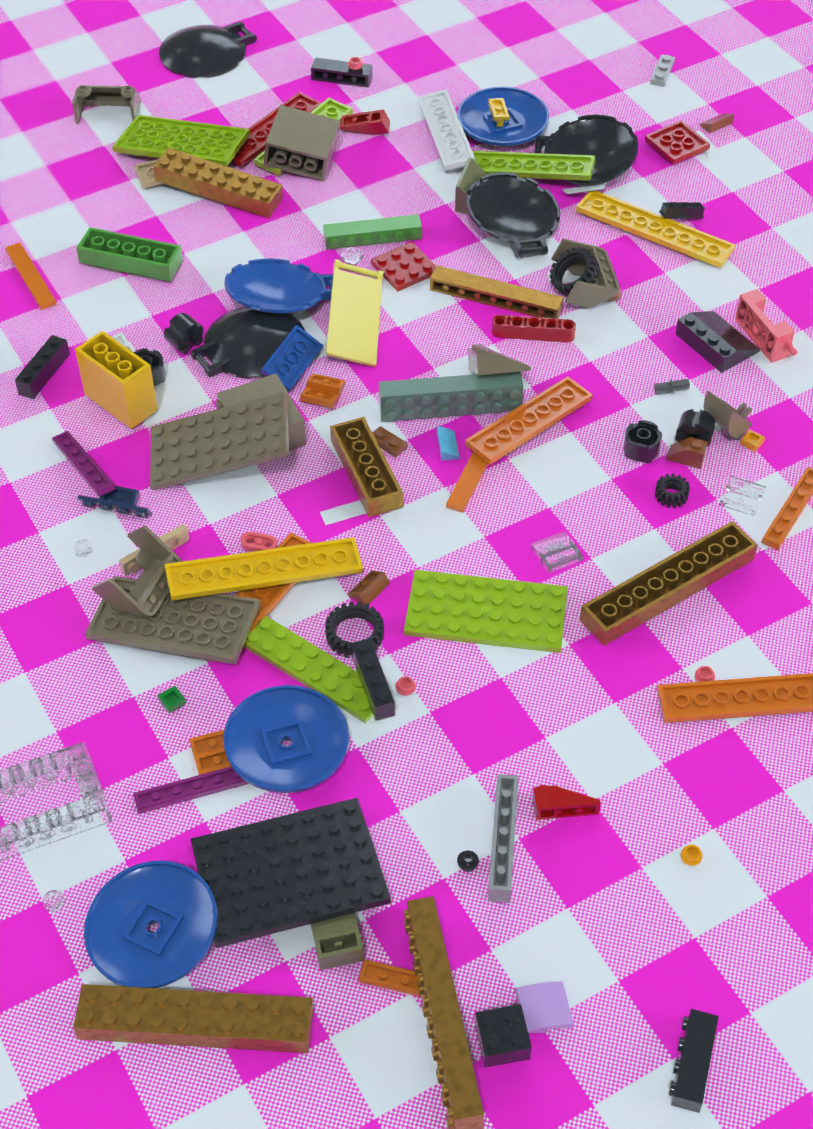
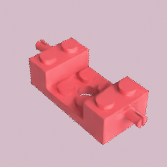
M758 289L740 294L735 321L756 346L760 348L767 359L773 363L789 357V354L791 356L797 355L798 351L792 344L795 333L794 329L786 321L773 325L772 321L765 316V296Z

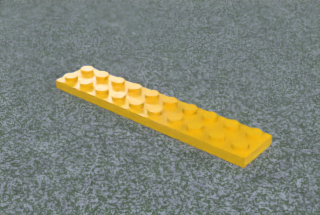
M596 190L589 191L576 206V212L719 268L723 266L735 250L736 245L671 219H664L658 214Z
M354 537L164 564L171 601L363 572L362 562Z

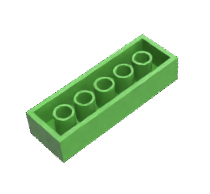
M92 227L88 228L76 247L79 263L171 282L183 261L181 245Z

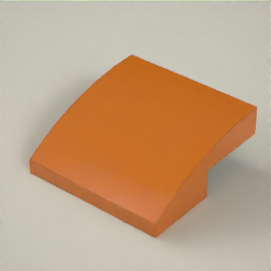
M312 373L307 380L306 388L300 394V401L333 409L343 391L345 380Z
M224 730L189 738L199 775L231 767L224 750Z

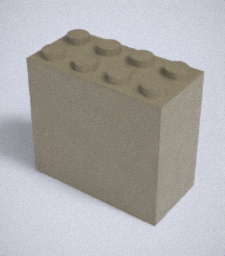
M280 105L266 141L264 166L324 181L337 145L340 120Z
M277 373L217 393L215 404L217 409L285 392L288 403L289 451L306 445L304 419Z

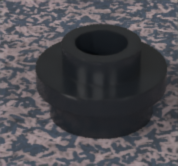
M466 850L458 855L457 864L461 870L471 872L477 868L479 858L475 852ZM468 858L471 859V861L467 862L464 859Z

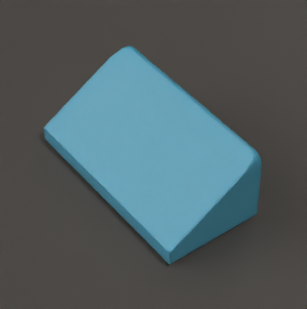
M437 426L436 435L441 461L459 459L455 432Z

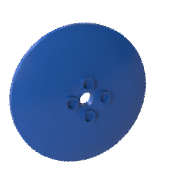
M490 87L476 91L466 97L459 106L458 119L464 132L473 139L490 145L512 146L529 142L541 135L548 125L549 111L539 97L528 91L514 87ZM488 99H504L509 120H504L503 127H497V122L493 120L488 106Z
M282 685L260 690L244 699L228 718L223 741L229 764L243 780L262 790L292 793L315 787L337 771L348 750L349 732L344 715L328 697L310 688ZM286 740L292 742L290 746H283L281 743Z
M149 861L129 867L110 879L100 889L87 912L84 940L90 960L104 977L123 987L159 988L176 982L190 973L203 960L213 943L218 923L216 901L205 880L194 870L182 864L171 861ZM152 924H159L157 931L153 933L148 932Z

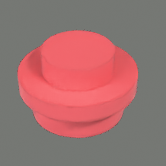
M351 57L349 59L348 67L350 69L359 70L362 68L363 62L359 57Z
M701 666L695 672V680L697 682L714 681L715 673L709 666Z
M408 676L399 678L395 684L397 693L403 696L411 695L416 688L415 682Z

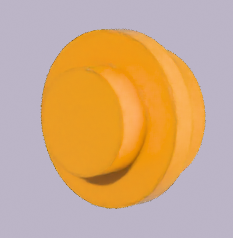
M690 844L682 849L680 857L686 865L696 866L702 861L703 854L698 846Z

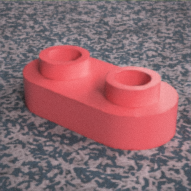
M250 531L241 536V546L247 551L253 552L278 547L277 539L271 535Z

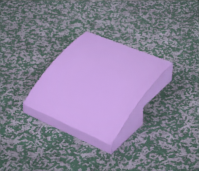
M563 982L538 983L515 989L518 1005L521 1004L528 1033H546L549 1029L571 1028L574 1025Z

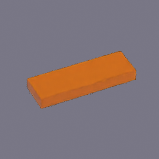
M364 959L358 979L359 983L422 997L419 996L417 988L418 978L414 971Z

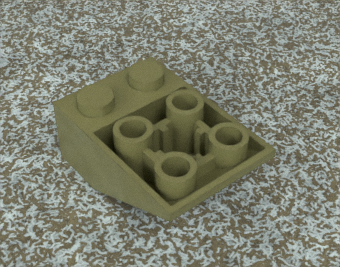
M355 913L310 924L320 971L364 961L363 945Z

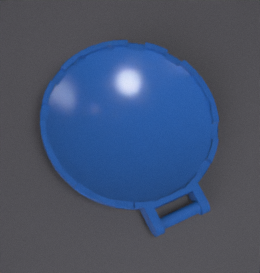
M262 258L249 260L248 264L245 265L238 264L234 266L231 272L226 274L224 286L228 295L243 306L268 313H291L308 309L316 305L320 300H331L333 275L313 273L310 271V267L301 263L298 265L291 264L290 260Z

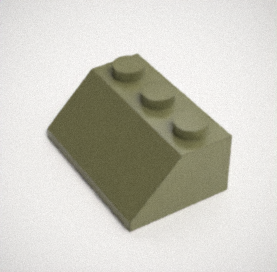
M471 157L468 158L455 190V212L468 214L466 209L468 189L474 182L479 181L482 176L487 175Z

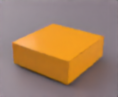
M749 429L741 439L740 444L756 452L765 441V437Z

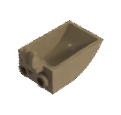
M707 390L703 404L704 411L710 413L714 417L715 423L730 436L740 440L752 425L747 419V416L752 412V408L747 407V404L743 402L736 410L726 401Z

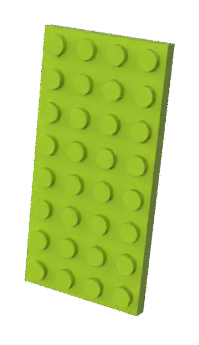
M138 115L114 143L112 149L113 152L160 158L169 147L228 166L249 137L250 129Z
M415 570L404 626V635L561 653L568 586Z

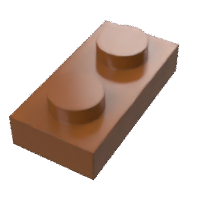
M381 426L372 432L380 448L395 458L407 448V442Z

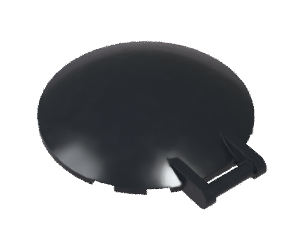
M241 21L225 27L217 25L189 26L177 30L165 38L159 48V57L163 66L174 74L181 73L188 78H197V76H206V78L216 77L235 69L238 63L245 58L246 46L255 43L257 36L251 33ZM238 32H243L245 36L241 37Z
M599 114L578 117V120L563 123L550 136H537L534 153H540L542 146H545L544 154L595 156V164L590 181H563L577 185H597L619 177L632 166L638 153V139L627 123L617 121L615 117Z
M501 172L482 176L479 181L474 182L470 186L466 195V209L472 221L488 235L510 243L516 258L530 254H548V246L545 239L555 232L560 219L559 205L548 189L538 186V182L528 177L524 179L517 177V174ZM536 243L537 247L522 249L521 247L524 244Z
M246 306L240 307L216 319L206 332L204 345L193 349L190 356L199 362L208 377H213L222 372L226 374L229 372L235 374L237 378L250 379V377L257 376L264 378L266 376L260 372L292 329L296 325L304 331L305 329L302 323L291 313H268ZM206 356L213 365H209L203 357Z

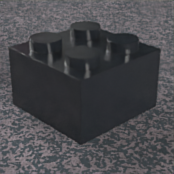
M521 1004L475 1012V1028L484 1068L530 1060L532 1047Z

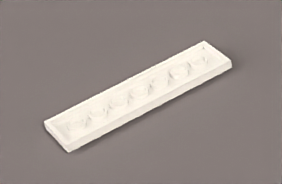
M447 89L419 96L420 107L445 171L465 166L469 157L475 161Z

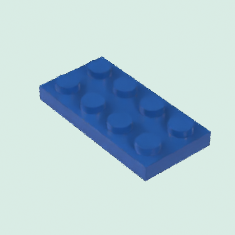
M296 325L260 372L266 377L277 373L285 389L289 392L324 345Z

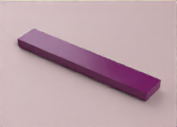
M68 431L52 438L54 445L98 497L115 490L114 483Z
M227 767L134 792L133 795L138 814L244 786L249 783L236 774L232 767Z

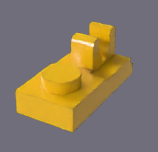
M488 99V106L493 120L497 122V127H503L504 120H509L504 99Z

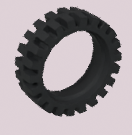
M575 247L571 248V251L569 249L566 250V254L562 253L560 255L561 258L555 260L557 263L552 264L553 269H550L551 274L549 278L552 285L566 297H568L577 281L594 284L596 282L594 278H598L599 274L597 272H600L599 263L594 255L586 248L577 247V249ZM582 260L587 261L584 273L577 280L567 284L562 283L565 271L572 264Z
M349 602V606L346 603L341 604V608L337 606L334 611L329 613L325 623L326 640L331 649L336 651L338 655L343 653L345 658L351 655V643L353 642L345 641L335 633L336 627L347 619L359 618L371 623L374 631L369 638L375 651L382 644L384 637L383 619L373 606L369 609V604L365 603L362 606L361 602H357V605Z

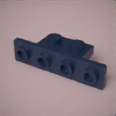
M115 486V490L100 496L99 499L81 495L77 497L82 502V505L92 508L95 505L100 506V509L106 511L116 509L119 513L128 514V512L135 513V516L145 518L146 515L152 516V512L148 508L136 506L140 492L135 489Z

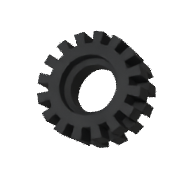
M665 474V477L661 476L657 480L655 489L657 502L661 501L662 506L667 504V508H670V505H673V508H676L677 505L681 507L682 503L685 504L686 500H688L689 482H686L684 477L681 479V475L675 477V474H671V476ZM666 489H675L678 492L671 493L668 492Z

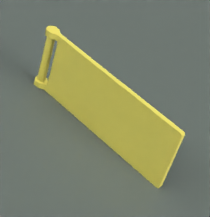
M335 259L326 355L372 367L376 366L383 271L378 270L376 272L342 263L340 260Z

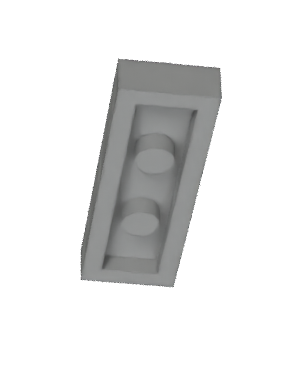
M661 54L651 78V85L665 87L675 63V57Z

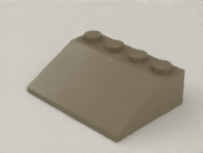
M473 344L472 348H467L469 369L477 375L531 371V366L489 349L482 344Z

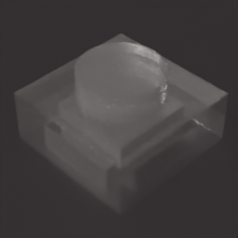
M351 247L341 255L342 262L354 266L363 259V252Z

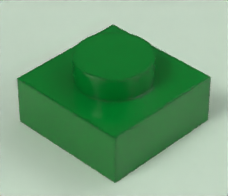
M176 686L157 695L158 700L168 713L186 704L185 698Z

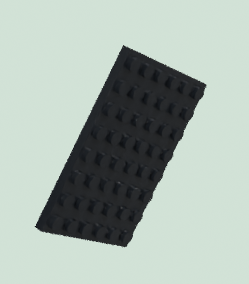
M358 798L191 838L198 874L208 884L217 905L218 923L214 936L216 948L391 903V897Z

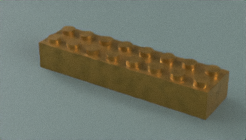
M169 147L154 165L155 181L266 218L271 217L283 200L282 184Z

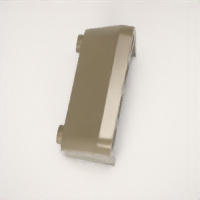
M80 85L75 90L72 102L75 122L79 124L83 106H130L133 122L138 116L141 99L137 90L129 85Z
M563 238L551 257L552 261H555L557 258L560 259V255L562 253L565 255L568 249L571 251V248L575 247L577 249V247L586 248L594 255L600 268V272H597L599 274L598 278H594L596 280L594 284L577 281L565 302L583 306L584 308H591L616 296L620 286L607 251L598 246ZM582 260L572 264L568 268L569 272L582 275L586 269L587 261Z
M145 525L127 535L140 548L136 555L138 565L144 570L129 594L111 578L94 585L92 590L113 609L148 618L157 612L169 593L164 564L182 562V560Z

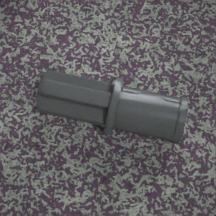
M671 379L669 382L654 384L655 394L674 393V391L690 388L689 379L676 381Z

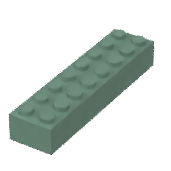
M521 371L379 382L381 422L511 412L521 406L523 401L524 386Z

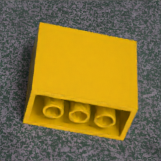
M103 330L75 348L84 394L130 429L158 411L149 363Z

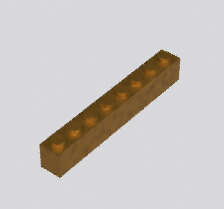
M439 265L436 266L430 277L431 291L533 317L559 319L563 310L564 297Z

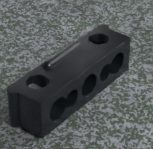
M663 202L659 213L664 219L704 218L705 207L700 202Z

